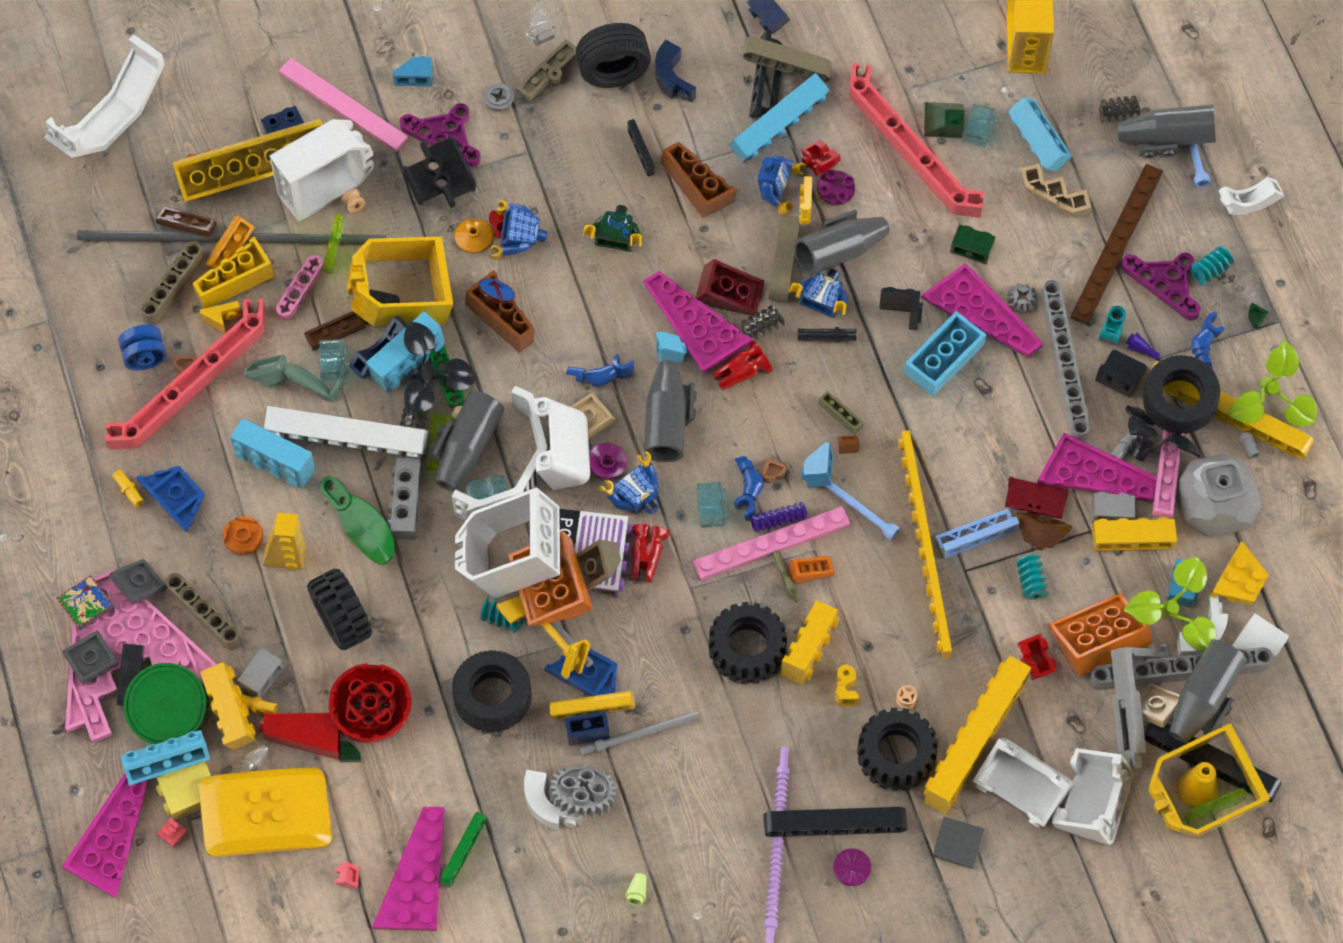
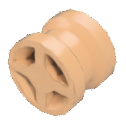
M351 189L342 196V201L347 204V209L350 213L360 211L366 204L365 200L360 197L358 189Z
M910 685L899 688L896 697L897 706L901 709L907 708L909 710L915 707L918 696L916 689Z

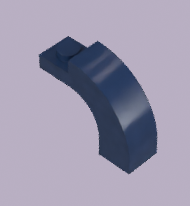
M665 39L659 47L655 58L656 81L660 89L671 99L677 94L681 99L693 102L696 98V87L679 78L673 71V68L681 59V48Z
M399 316L393 317L382 337L371 347L357 351L349 367L361 379L370 377L366 362L405 328L406 322Z

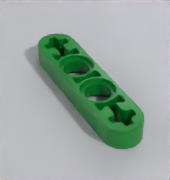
M444 345L439 350L440 358L437 359L435 351L429 354L436 375L446 373V370L440 371L437 367L441 363L447 364L450 361ZM447 376L437 378L449 408L454 409L456 406H462L465 401L463 392L444 386ZM453 392H455L456 398L459 399L458 403H455V401H453Z
M479 812L474 814L441 876V884L449 888L453 885L485 825L486 815Z

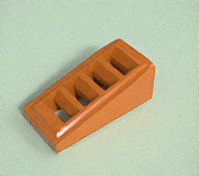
M830 556L792 559L788 566L793 584L829 577L835 574ZM821 563L824 564V571L822 570Z

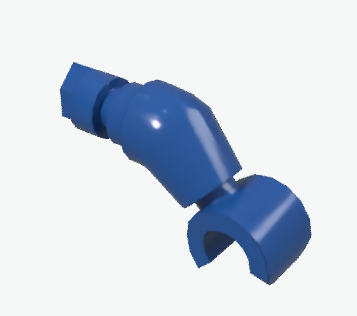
M1211 312L1202 323L1201 331L1192 339L1191 350L1195 357L1202 362L1204 361L1211 368V358L1208 357L1210 355V344L1213 338L1220 336L1225 329L1222 326L1216 328L1212 325L1217 318V312Z
M616 354L613 358V366L609 364L601 368H594V370L588 369V371H585L584 368L568 366L566 375L576 376V382L583 383L586 381V383L592 384L594 387L606 386L616 377L621 379L631 377L634 373V360H629V363L626 365H620V356Z
M741 456L736 458L735 461L743 474L745 486L743 496L735 499L734 506L736 509L748 506L749 508L744 511L745 521H751V515L756 516L754 501L757 500L763 489V479L761 474L757 473L754 469L752 461L748 460L747 456Z

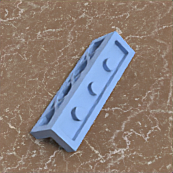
M1005 509L936 535L934 539L944 559L1015 533L1018 531L1020 523L1017 517H1012L1009 509ZM1006 516L1007 520L996 524L998 518ZM980 525H989V527L978 531ZM961 532H971V534L960 537ZM945 538L953 539L952 541H949L944 544L941 541Z

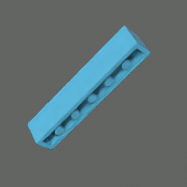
M815 73L728 145L742 162L747 158L752 160L759 154L757 150L760 147L765 149L772 143L770 140L772 137L776 136L778 138L785 133L786 130L784 128L788 124L791 127L800 120L798 116L802 113L804 116L813 110L812 105L815 102L819 105L827 98L825 94L830 90Z

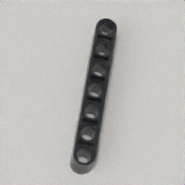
M1149 722L1144 731L1146 742L1167 753L1198 739L1193 737L1188 743L1176 740L1169 734L1171 725L1168 723L1162 728ZM1207 743L1178 757L1193 766L1203 762L1211 764L1215 768L1217 778L1254 796L1234 756ZM1254 767L1270 797L1269 803L1273 802L1281 786V781Z
M906 808L785 810L769 811L763 814L764 831L767 837L901 833L908 830Z

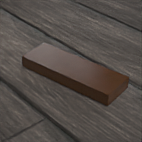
M163 207L156 217V224L209 237L217 226V222L214 219L168 207Z
M352 311L306 331L304 335L312 351L366 328V324L359 315Z

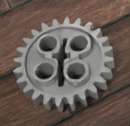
M581 763L580 767L572 764V769L564 766V771L558 770V774H554L553 780L550 781L549 795H551L550 800L554 801V806H560V812L567 810L568 816L575 813V818L580 814L586 819L587 815L595 818V813L602 816L603 811L609 812V807H614V802H616L618 788L615 787L616 781H612V775L606 776V770L599 772V767L592 769V765L589 764L586 768Z

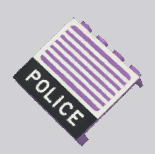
M559 509L560 532L564 531L572 539L576 554L599 539L617 542L621 557L620 564L610 578L592 589L614 591L615 598H618L619 591L623 592L624 579H621L622 573H626L627 561H624V554L629 553V542H626L627 536H631L632 524H629L628 516Z

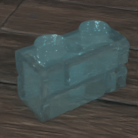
M720 481L698 483L697 496L701 527L724 526L725 519L729 518L728 507H724L723 500H727L726 488H722Z

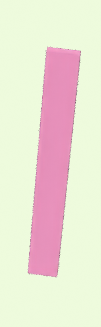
M290 58L279 70L280 75L347 120H351L354 125L394 152H397L408 140L407 135L294 59Z

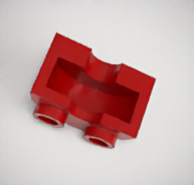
M821 139L801 149L803 154L802 162L806 165V168L810 167L816 176L826 172L841 161L840 154L835 150L830 151L827 144Z
M1041 634L1018 642L1017 647L1020 648L1022 653L1019 655L1020 660L1031 667L1030 674L1032 680L1056 672V661L1054 657L1048 656L1046 650L1049 649L1047 640L1042 638Z

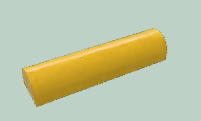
M630 690L550 702V716L554 720H562L573 715L590 714L596 711L610 713L634 709L633 692Z

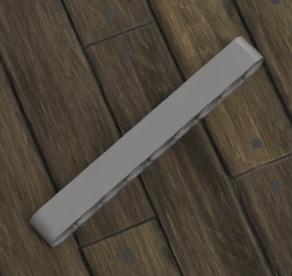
M1047 280L1043 285L1041 299L1070 436L1084 442L1087 439L1090 425L1061 286L1055 280ZM1057 342H1063L1065 345H1060ZM1072 412H1078L1080 415H1074ZM1076 429L1082 430L1083 433L1077 432Z
M1266 647L1239 650L1247 658V662L1240 674L1266 671L1273 659L1272 651ZM1202 654L1133 662L1135 686L1148 685L1149 683L1159 684L1186 681ZM1258 657H1263L1267 662H1261ZM1112 664L1100 665L1094 668L1090 678V684L1094 689H1115ZM1177 666L1184 667L1186 671L1178 670ZM1158 668H1161V669H1163L1166 673L1161 674V673H1159V672L1157 671V669H1158ZM1136 671H1143L1145 676L1138 675ZM1101 675L1105 680H1098L1096 676Z

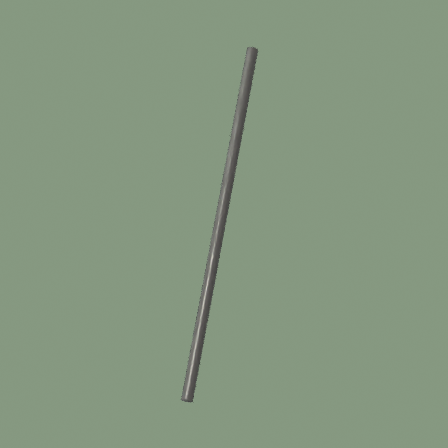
M77 230V240L219 242L225 232H212L209 237L190 232ZM251 233L246 242L255 237L258 243L364 244L368 239L387 238V235Z

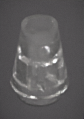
M264 744L254 748L241 758V768L245 772L258 771L270 752Z

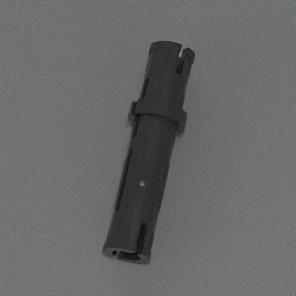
M798 328V334H806L798 335V341H856V335L848 334H857V328Z

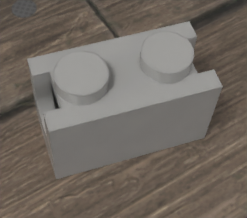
M1094 493V499L1092 500V523L1098 519L1112 521L1127 518L1134 520L1135 496L1127 493Z
M261 648L258 653L255 652L252 655L247 668H243L240 671L237 680L240 683L239 687L254 697L262 698L283 670L282 660Z

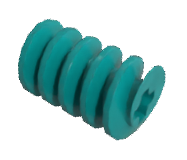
M1218 246L1215 250L1210 251L1209 254L1199 259L1198 262L1192 264L1191 271L1193 277L1200 285L1205 286L1206 281H1212V277L1216 278L1218 273L1221 274L1224 272V269H1229V263L1234 264V259L1227 248Z
M1037 554L1023 556L1016 563L1018 574L1020 575L1021 589L1023 590L1022 596L1031 600L1042 599L1049 595L1047 591H1042L1047 588V585L1042 583L1046 578L1040 576L1044 573V570L1040 569L1043 563L1037 561L1041 558Z
M488 596L481 608V621L488 619V623L493 624L495 622L496 627H500L503 624V629L508 630L510 628L511 633H515L520 629L525 618L509 623L496 608L497 599L494 598L490 603Z

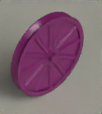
M846 849L836 856L833 871L841 883L847 886H858L869 878L871 862L869 857L861 850Z

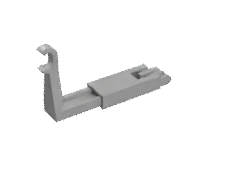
M1155 643L1149 644L1148 648L1123 647L1111 650L1116 693L1112 695L1118 754L1123 755L1131 769L1141 768V754L1146 753L1140 691L1135 689L1132 659H1160L1167 657L1170 652L1168 644L1161 645V653L1157 652Z

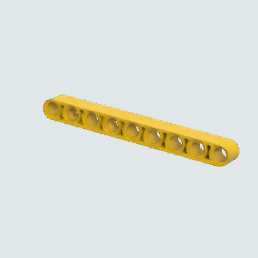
M1172 381L1163 388V392L1191 406H1195L1200 400V393L1197 388L1186 381ZM1220 392L1219 404L1213 417L1245 433L1250 432L1255 438L1298 459L1306 457L1314 442L1311 436L1266 413H1263L1262 417L1254 423H1243L1228 415V412L1236 399Z

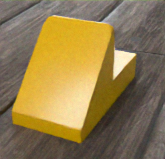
M238 301L200 310L203 323L224 334L226 331L223 321L235 320L242 316Z

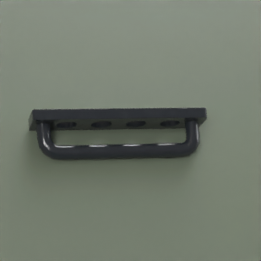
M766 30L761 36V39L783 45L779 40L771 38L772 31ZM756 64L749 117L755 118L758 113L764 115L777 105L782 71L774 70L770 106L766 108L762 106L767 67Z

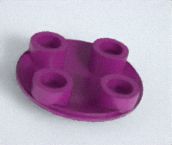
M829 169L818 180V194L822 200L829 204H845L851 200L855 193L854 178L843 171Z

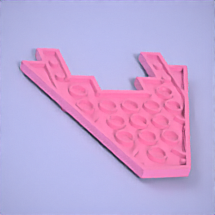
M115 570L93 578L111 601L114 608L82 630H79L73 622L71 646L98 630L119 663L116 667L84 686L70 666L65 728L67 733L86 726L92 743L113 736L99 700L118 693L112 674L120 671L123 643L145 645L143 662L151 660L152 665L158 663L181 665L194 672L202 682L203 679L200 671L217 665L147 599L132 605L109 578L110 573Z

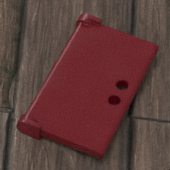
M1010 476L1005 507L1062 519L1069 489L1025 481Z

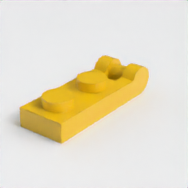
M804 176V184H800V195L802 196H800L799 200L801 212L799 223L807 225L811 220L812 177Z

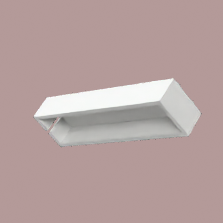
M267 406L264 429L283 438L285 434H289L288 438L304 441V437H308V441L323 443L324 440H328L327 444L343 447V443H348L347 447L362 449L363 446H367V450L382 452V449H387L386 453L401 455L402 452H407L406 456L421 458V455L427 456L430 432L423 429Z

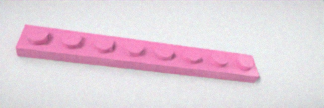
M841 506L693 560V564L702 581L771 556L774 551L779 550L781 552L850 527V522Z

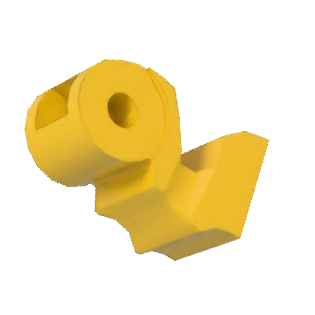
M842 665L837 671L835 700L838 703V707L859 706L860 698L855 690L847 691L855 686L856 671L850 665Z

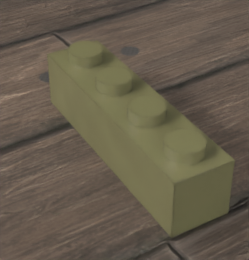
M826 391L819 398L818 404L853 435L863 427V421L829 391Z

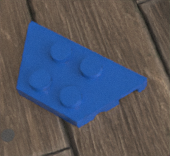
M180 466L172 467L165 471L154 472L155 474L145 477L142 475L138 476L136 479L139 484L180 528L187 533L205 498V493Z
M589 649L588 657L593 661V664L590 667L584 664L580 674L573 670L567 679L561 675L566 659L564 655L558 661L551 665L548 664L544 668L547 673L589 696L615 693L617 663L592 649Z

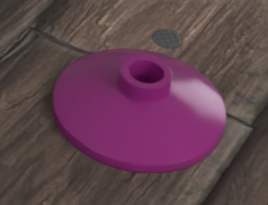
M600 443L589 452L590 469L598 477L614 479L622 475L627 468L628 459L626 453L620 446L614 443Z

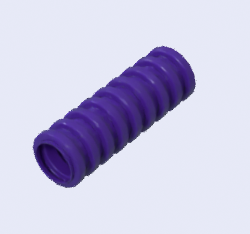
M799 502V505L795 503L792 507L790 505L787 508L781 507V510L777 508L775 511L769 510V513L763 512L762 515L760 513L757 516L751 515L752 528L757 533L760 529L761 531H764L765 528L771 529V526L775 528L777 525L783 526V523L789 524L790 521L791 523H794L795 520L801 521V518L805 520L807 519V510L805 504Z

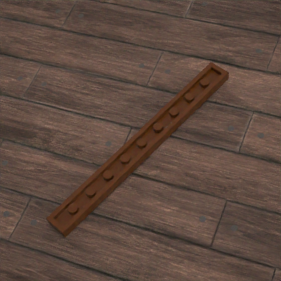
M1145 164L1076 303L1070 319L1087 326L1089 325L1158 185L1163 170Z

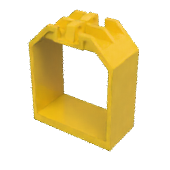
M1007 0L1008 73L1046 74L1054 35L1053 0Z
M442 236L368 239L352 256V263L349 266L350 272L346 276L347 294L354 296V300L350 301L351 310L373 327L389 326L395 316L401 317L406 323L412 322L424 311L438 324L447 323L453 307V299ZM428 260L435 302L381 304L369 295L365 262Z
M1231 723L1159 757L1148 789L1152 800L1155 801L1153 808L1156 814H1162L1167 829L1194 838L1267 804L1270 800ZM1223 736L1257 801L1199 829L1183 825L1158 777L1160 767Z

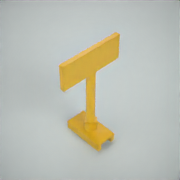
M520 596L496 605V608L509 623L526 618ZM550 623L541 624V627L563 650L562 653L566 657L561 675L567 679L573 670L578 674L582 673L591 644L585 639L568 645Z

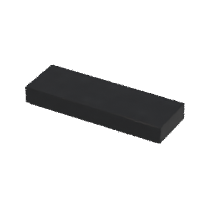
M629 120L627 122L628 134L648 177L654 175L652 158L635 120Z
M123 643L116 704L118 706H124V698L129 684L142 671L145 645Z

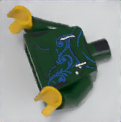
M617 205L615 212L606 211L604 216L599 217L593 224L584 226L582 236L590 235V238L593 239L595 235V246L631 252L633 244H639V247L642 246V235L637 223L633 222V216L627 214L628 209L624 205Z

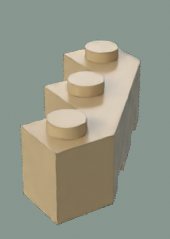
M1040 163L1021 168L1028 192L1073 217L1093 212L1087 190L1068 194L1063 176L1045 181Z

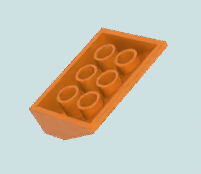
M564 531L560 532V575L519 590L530 627L574 618L593 610L572 539ZM530 545L508 554L510 563L530 556Z
M1121 593L1048 624L1069 664L1079 676L1092 672L1097 666L1112 663L1111 650L1123 647L1147 648L1149 644H1152L1150 626L1138 622L1124 611L1128 601Z

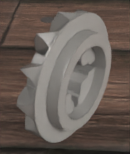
M493 84L486 89L484 101L487 107L493 108L494 111L496 109L503 111L504 108H509L514 103V92L506 84ZM502 93L503 99L496 102V97Z
M1019 283L1016 286H1012L1008 291L1007 302L1017 312H1028L1037 305L1038 294L1035 292V288L1029 287L1028 284L1021 285ZM1019 294H1021L1022 296L1027 294L1026 300H1020Z

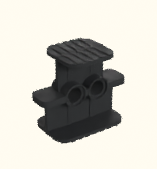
M449 135L448 139L430 147L427 146L425 141L421 142L420 147L426 159L409 167L404 166L403 169L405 179L420 206L423 202L444 194L450 208L455 206L454 198L469 191H476V181L453 135ZM432 162H435L439 165V167L435 170H432L428 167V165ZM440 179H444L447 182V185L441 187L437 185L436 182Z

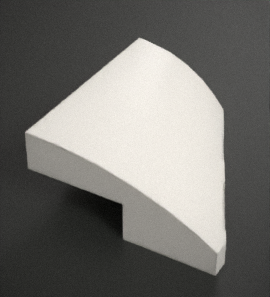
M1254 613L1232 646L1236 649L1266 647L1272 651L1273 657H1276L1287 642L1289 635Z

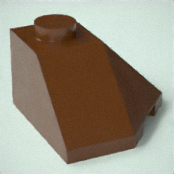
M1016 513L1024 541L1032 544V548L1037 550L1053 548L1072 530V525L1057 519L1039 517V515L1033 513Z

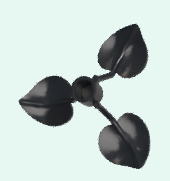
M407 322L405 324L404 344L406 349L413 355L424 353L421 363L417 367L418 371L412 375L411 381L405 387L404 404L407 415L427 411L433 406L435 401L434 392L431 388L426 387L431 380L447 376V387L455 391L465 390L474 384L476 375L468 363L462 359L450 360L445 367L446 373L432 375L430 370L423 368L428 356L427 350L435 347V337L432 331L423 324L417 322Z
M1130 405L1126 406L1125 410L1130 416L1128 420L1130 435H1140L1131 451V455L1134 458L1144 461L1149 453L1153 454L1164 443L1171 441L1174 446L1194 454L1199 459L1200 454L1194 443L1180 434L1172 433L1171 436H1167L1152 447L1153 442L1148 438L1156 439L1158 437L1156 430L1149 426H1154V422L1150 420L1145 410Z

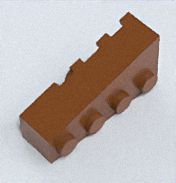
M493 270L466 291L465 305L520 353L533 343L535 329L523 311L518 308L514 298L512 300H500L503 297L499 287H503L494 281L500 280L497 277V273ZM485 279H493L488 285L494 286L499 299L484 292L480 287V282Z

